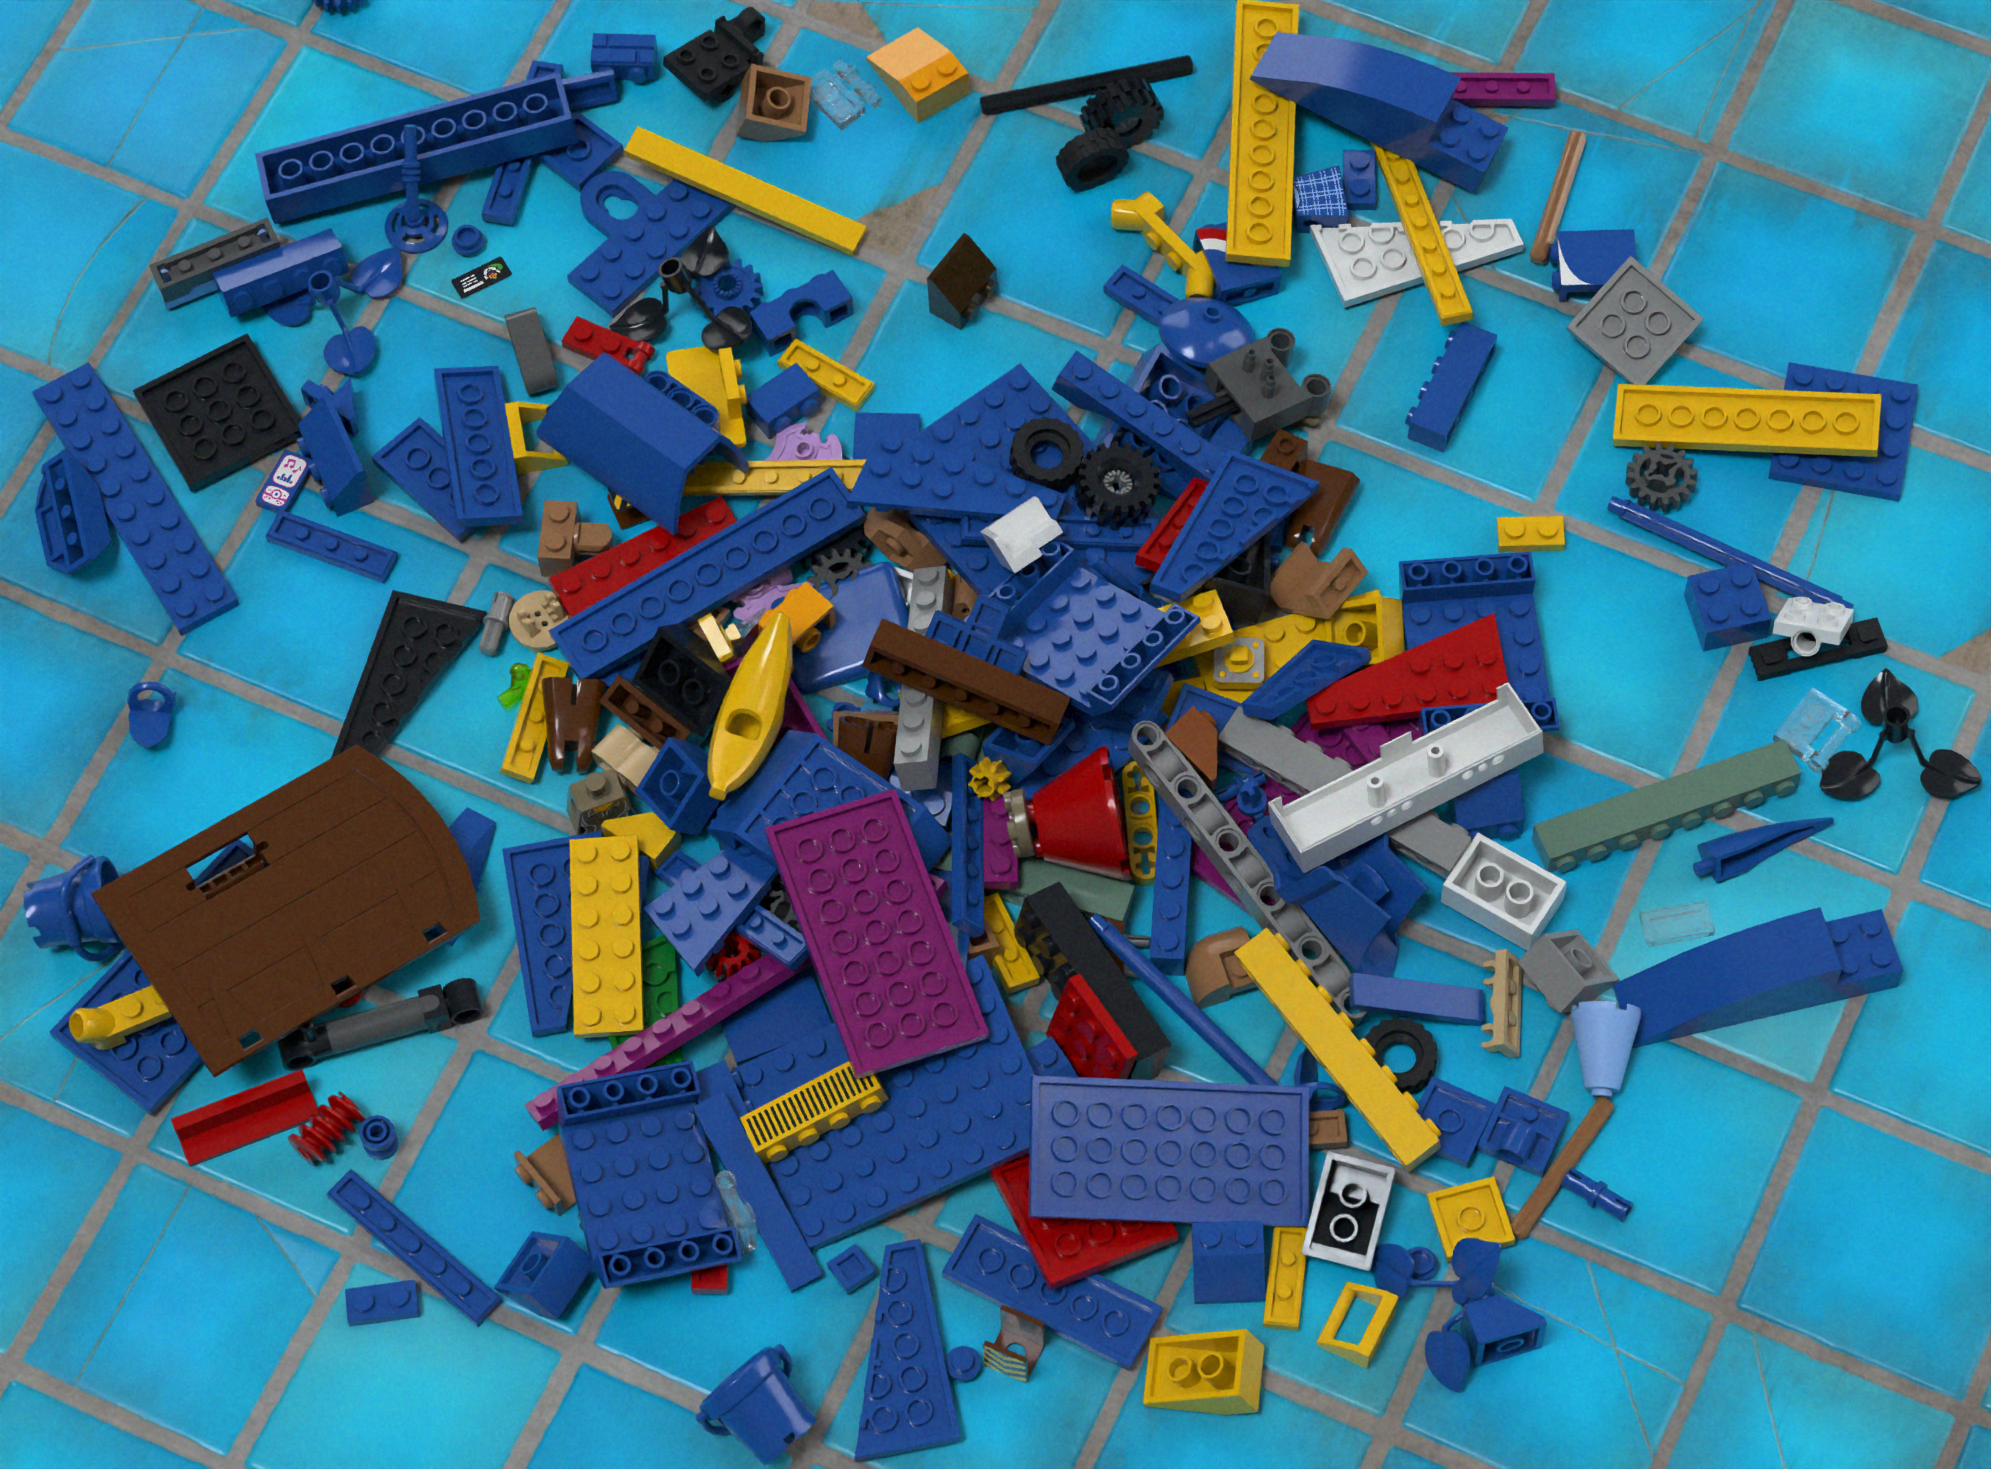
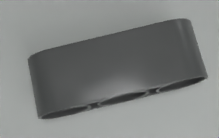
M533 307L504 315L527 394L530 395L559 387L536 308Z

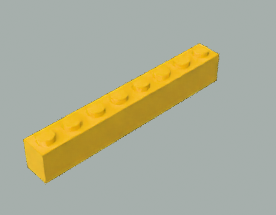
M1266 927L1234 952L1236 961L1335 1084L1346 1094L1348 1100L1406 1172L1409 1173L1441 1148L1440 1140L1438 1139L1442 1135L1440 1130L1430 1118L1425 1121L1416 1111L1420 1107L1408 1091L1403 1094L1394 1084L1398 1079L1386 1064L1380 1067L1373 1059L1376 1052L1365 1038H1362L1360 1041L1351 1031L1355 1027L1343 1011L1337 1014L1330 1006L1333 999L1322 985L1316 988L1308 977L1312 974L1301 959L1294 961L1287 953L1291 948L1281 934L1277 932L1273 935Z

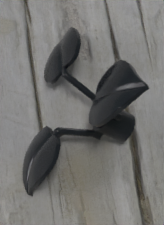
M712 225L708 227L692 242L680 259L670 257L659 265L658 273L663 279V282L659 284L662 289L663 304L656 298L648 297L641 299L631 305L615 323L609 326L610 329L638 342H649L656 339L666 330L668 325L664 315L669 312L668 290L676 294L688 292L712 321L704 327L701 334L702 342L709 350L719 352L718 349L729 347L733 349L748 340L752 334L753 326L749 315L743 309L728 306L716 317L691 287L692 279H697L699 275L711 277L721 271L728 262V247Z
M1885 668L1871 681L1861 700V712L1864 718L1871 724H1882V732L1879 733V739L1870 759L1866 762L1861 754L1854 751L1837 752L1826 761L1822 770L1819 787L1825 793L1844 800L1860 799L1870 795L1880 782L1879 773L1871 767L1875 764L1884 742L1888 740L1891 743H1900L1906 738H1909L1920 765L1925 767L1920 775V781L1924 789L1931 795L1939 798H1954L1977 788L1981 784L1982 779L1976 767L1968 759L1955 751L1938 749L1932 752L1929 761L1924 758L1915 738V730L1910 729V719L1915 715L1918 708L1917 697L1906 684Z

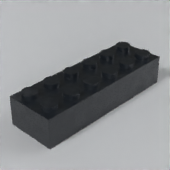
M1060 881L1025 897L1014 928V935L1018 944L1022 948H1026L1031 955L1037 972L1041 975L1044 974L1050 983L1056 1000H1060L1068 979L1081 974L1138 1053L1127 1079L1152 1080L1159 1076L1171 1043Z

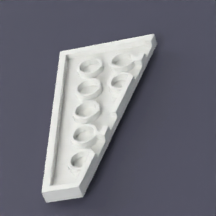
M1512 219L1473 220L1471 224H1452V221H1440L1439 228L1457 272L1523 251V241ZM1401 222L1372 223L1370 227H1351V224H1339V228H1322V225H1310L1311 236L1344 308L1424 283Z

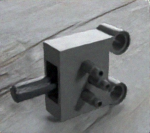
M1275 328L1269 331L1266 337L1208 363L1204 383L1216 398L1189 410L1186 413V418L1190 427L1198 428L1229 414L1251 443L1307 416H1319L1324 413L1331 391V383L1328 378L1321 374H1310L1304 378L1300 387L1285 369L1291 362L1295 337L1293 333L1285 328Z

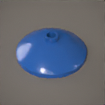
M1191 297L1176 301L1164 310L1159 322V335L1166 348L1179 359L1202 368H1207L1209 362L1247 346L1255 340L1253 329L1248 320L1231 305L1213 298Z

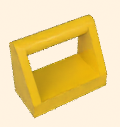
M519 401L505 403L513 456L518 475L563 467L568 464V459L554 449L553 454L527 451L522 423L543 420L547 414L546 408L550 405Z
M1346 1282L1316 1344L1322 1349L1368 1369L1397 1310L1399 1296L1386 1290ZM1354 1297L1377 1307L1359 1345L1334 1339Z

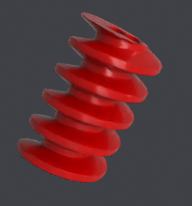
M339 1091L340 1098L331 1095L327 1099L330 1107L321 1105L317 1108L320 1117L314 1114L308 1117L310 1127L301 1124L298 1127L300 1136L291 1134L288 1137V1142L295 1151L312 1166H314V1159L323 1163L326 1161L322 1152L324 1149L332 1153L337 1151L332 1142L334 1139L342 1143L347 1141L342 1133L344 1129L353 1134L356 1132L352 1123L353 1120L363 1123L365 1120L359 1108Z

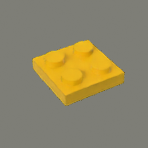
M1494 1176L1427 1193L1426 1200L1446 1262L1452 1261L1455 1245L1465 1238L1499 1242L1502 1244L1501 1248L1515 1244V1237Z

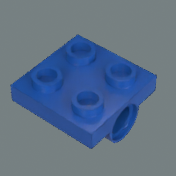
M1504 1086L1480 1138L1477 1150L1542 1177L1569 1118V1112Z

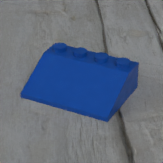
M1159 343L1141 355L1126 382V385L1208 442L1226 417L1224 415L1198 428L1190 427L1186 413L1216 397L1204 383V375L1176 357ZM1106 418L1093 441L1094 445L1098 447V445L1105 443L1106 448H1109L1111 442H1118V447L1124 448L1126 442L1132 444L1131 450L1135 452L1138 448L1145 451L1143 457L1146 459L1148 456H1151L1154 460L1153 467L1158 466L1160 471L1158 478H1161L1158 494L1177 501L1188 486L1178 472L1143 439L1122 425Z

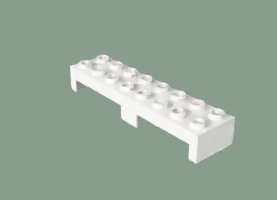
M1507 682L1497 687L1496 700L1412 741L1411 732L1409 731L1379 746L1380 758L1285 806L1282 805L1281 796L1268 802L1271 824L1302 872L1306 873L1544 753L1543 732L1511 685Z

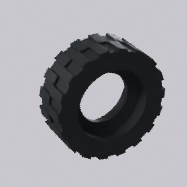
M1100 127L1085 131V133L1077 135L1074 139L1068 141L1060 149L1058 156H1056V165L1068 188L1084 191L1114 179L1128 164L1129 154L1119 133L1115 129Z
M1048 417L1032 419L1029 423H1024L1014 435L1009 457V465L1012 466L1011 471L1013 475L1055 491L1064 490L1071 482L1073 483L1076 480L1084 455V451H1082L1083 442L1079 439L1078 432L1073 430L1068 423L1061 422L1060 419H1049ZM1043 441L1056 444L1062 451L1063 458L1061 463L1051 469L1037 466L1030 456L1032 447Z
M1394 1017L1391 1020L1385 1019L1380 1021V1024L1374 1025L1370 1028L1369 1034L1365 1035L1364 1038L1376 1052L1373 1059L1380 1067L1383 1066L1381 1060L1382 1052L1388 1045L1404 1043L1413 1049L1416 1056L1414 1066L1407 1072L1394 1073L1398 1079L1394 1084L1402 1094L1406 1091L1411 1095L1414 1093L1418 1094L1428 1085L1436 1070L1437 1046L1436 1042L1432 1040V1034L1426 1031L1423 1025L1419 1022L1418 1024L1412 1022V1019Z

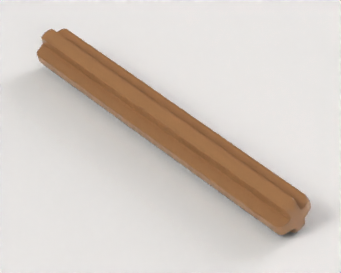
M1573 130L1568 135L1530 252V260L1534 264L1544 265L1548 260L1550 244H1553L1586 142V135L1582 131L1577 132Z
M1600 1096L1595 1101L1510 1224L1514 1237L1519 1240H1524L1560 1189L1566 1173L1569 1172L1571 1167L1576 1166L1612 1114L1614 1104L1610 1100Z

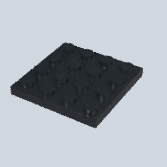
M248 333L133 390L136 400L191 492L301 437L298 428L301 420Z

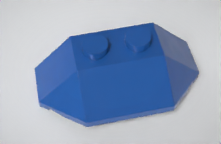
M64 449L42 465L41 474L43 478L38 488L35 514L47 566L72 576L94 561L111 542L99 486L69 450Z

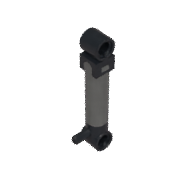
M461 978L449 982L443 987V990L441 984L417 990L418 996L315 1025L311 1021L277 1041L283 1068L289 1071H297L312 1066L317 1059L428 1029L429 1034L453 1028L452 1023L468 1024L474 1022L484 1015L476 981L471 978Z

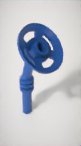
M404 125L405 161L402 162V167L405 168L402 169V174L405 175L402 176V181H405L406 201L397 205L388 214L385 221V233L389 243L393 247H398L401 252L421 254L434 249L443 241L447 234L448 221L445 212L440 206L432 201L419 199L418 181L421 180V176L418 174L421 173V169L417 168L420 167V162L417 161V126ZM419 205L426 206L428 208H426L425 210L419 209ZM396 215H399L396 221L398 230L393 232L392 225L394 218L396 217ZM434 216H438L439 226L434 234L432 232L435 225ZM405 217L406 225L402 227L401 223L403 218ZM429 218V224L426 228L424 219ZM406 235L410 237L423 236L424 239L423 242L408 243L403 240Z

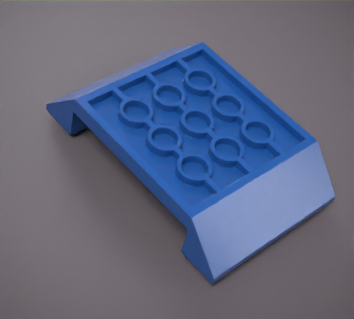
M1056 538L1039 548L1042 556L1018 572H1012L989 595V597L1012 607L999 638L1029 651L1020 676L1070 697L1069 704L1092 717L1113 710L1201 622L1199 616L1175 603L1164 613L1079 566L1075 549ZM970 614L963 620L967 623Z
M1531 552L1399 561L1400 600H1402L1406 651L1494 613L1508 683L1542 732L1559 731L1560 725L1555 698H1550L1533 597L1536 578ZM1488 703L1421 708L1420 717L1416 718L1417 727L1421 735L1424 736Z
M788 730L754 775L744 783L707 828L709 833L734 850L742 843L777 867L765 836L766 827L896 789L928 873H930L952 845L951 837L925 806L820 735Z
M693 1060L556 1087L559 1133L591 1265L605 1289L741 1262L743 1260L735 1227H727L704 1131L692 1110V1107L697 1105L696 1100L701 1093Z

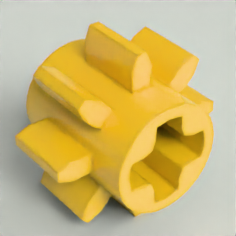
M985 757L979 764H976L969 770L973 778L968 785L972 787L978 798L989 796L991 801H995L1003 792H1007L1011 788L1006 781L1012 773L1002 764V760L991 762L989 757Z

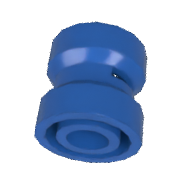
M379 1115L371 1116L364 1120L360 1126L359 1134L368 1156L380 1161L392 1157L397 1151L399 1143L391 1121Z

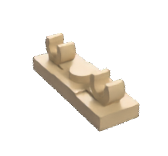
M1507 949L1496 950L1495 961L1489 960L1483 963V967L1487 971L1495 972L1492 978L1483 979V984L1489 989H1493V996L1490 998V1009L1494 1015L1493 1024L1487 1023L1481 1026V1030L1485 1034L1493 1035L1490 1041L1482 1042L1481 1047L1489 1053L1500 1051L1506 1057L1514 1058L1520 1057L1522 967L1517 963L1519 959Z

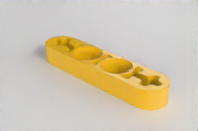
M1136 761L1125 765L1122 771L1128 854L1133 881L1141 886H1150L1155 882L1158 836L1154 787L1150 784ZM1133 773H1140L1141 791L1135 792ZM1141 801L1145 802L1150 809L1145 814L1137 815L1131 811L1130 807L1133 803ZM1138 832H1147L1152 836V840L1147 845H1139L1133 840V837ZM1141 855H1148L1150 874H1143Z

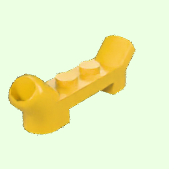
M1146 191L1134 200L1116 199L1112 202L1111 226L1114 230L1139 231L1151 249L1158 250L1174 271L1178 270L1186 277L1185 299L1191 297H1214V287L1217 284L1203 251L1201 250L1196 254L1164 223V205L1154 195Z
M151 985L97 1008L76 1009L70 1016L69 1027L73 1038L78 1043H90L96 1049L107 1050L125 1043L124 1036L172 1017V1015Z

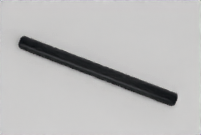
M1185 55L980 97V108L983 114H990L1095 93L1099 89L1103 91L1107 89V84L1112 82L1113 85H1116L1118 80L1125 78L1126 82L1129 81L1130 77H1136L1137 80L1142 78L1149 82L1189 74L1193 72V63L1191 57Z

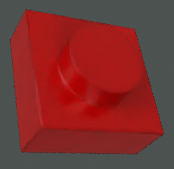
M729 1264L692 1271V1294H727Z

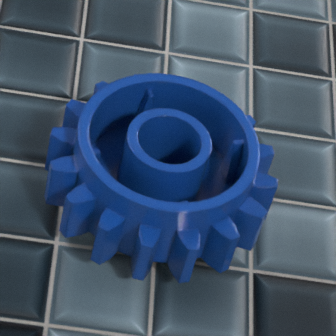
M728 259L724 268L711 277L698 276L695 279L696 287L693 288L716 317L728 306L739 307L750 315L749 312L753 311L755 306L762 304L761 296L764 295L760 274L754 273L753 265L751 264L743 268L742 259H738L735 264H730ZM696 303L697 310H702Z

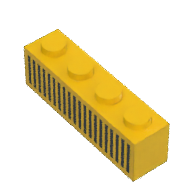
M848 1061L740 1117V1120L756 1154L765 1164L769 1161L776 1162L787 1156L788 1151L800 1145L806 1146L818 1140L819 1135L831 1129L843 1128L850 1122V1119L861 1113H871L877 1110L883 1102L888 1100V1097L877 1074L856 1079Z

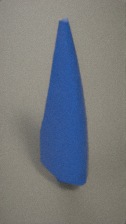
M1833 818L1803 819L1746 829L1697 845V849L1702 861L1693 863V870L1696 876L1710 873L1716 883L1747 872L1777 852L1833 824Z

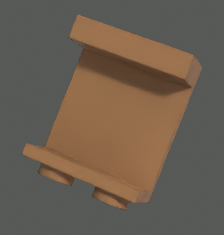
M1301 541L1270 577L1269 599L1278 611L1329 619L1367 575L1368 571L1350 548H1342L1330 563L1318 561L1306 542Z
M560 1133L526 1158L520 1150L513 1154L517 1167L514 1168L515 1173L525 1185L531 1183L538 1191L535 1193V1196L545 1210L552 1208L560 1217L577 1204Z

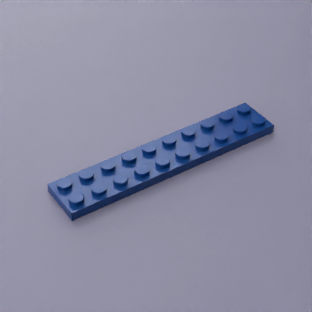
M88 362L32 391L34 399L65 449L74 455L99 486L105 514L179 634L183 636L237 607L239 603L236 596L90 363Z
M830 467L550 629V637L578 679H596L649 648L660 626L683 623L686 626L864 523L867 521L866 515L860 506H858V510L846 509L850 492L833 468Z

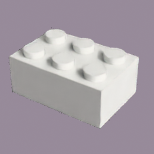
M1477 833L1444 882L1441 903L1528 951L1538 940L1563 902L1567 882L1484 835Z

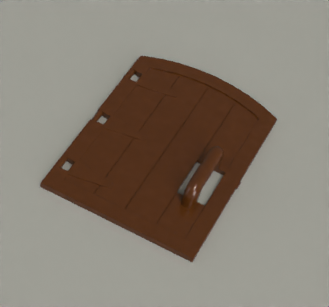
M357 744L91 893L92 898L214 1078L334 1009L346 999L365 991L480 924L476 892L468 866L456 840L441 816L403 775L385 761ZM249 836L253 842V855L202 884L195 885L194 879L187 871V868L242 837ZM440 925L445 933L427 942L424 933ZM349 978L353 986L336 995L332 987ZM256 1031L261 1039L243 1049L239 1041Z

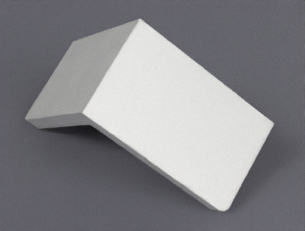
M1035 496L980 531L999 563L1013 573L1018 572L1042 556L1039 548L1063 533L1057 521L1050 518L1040 500Z

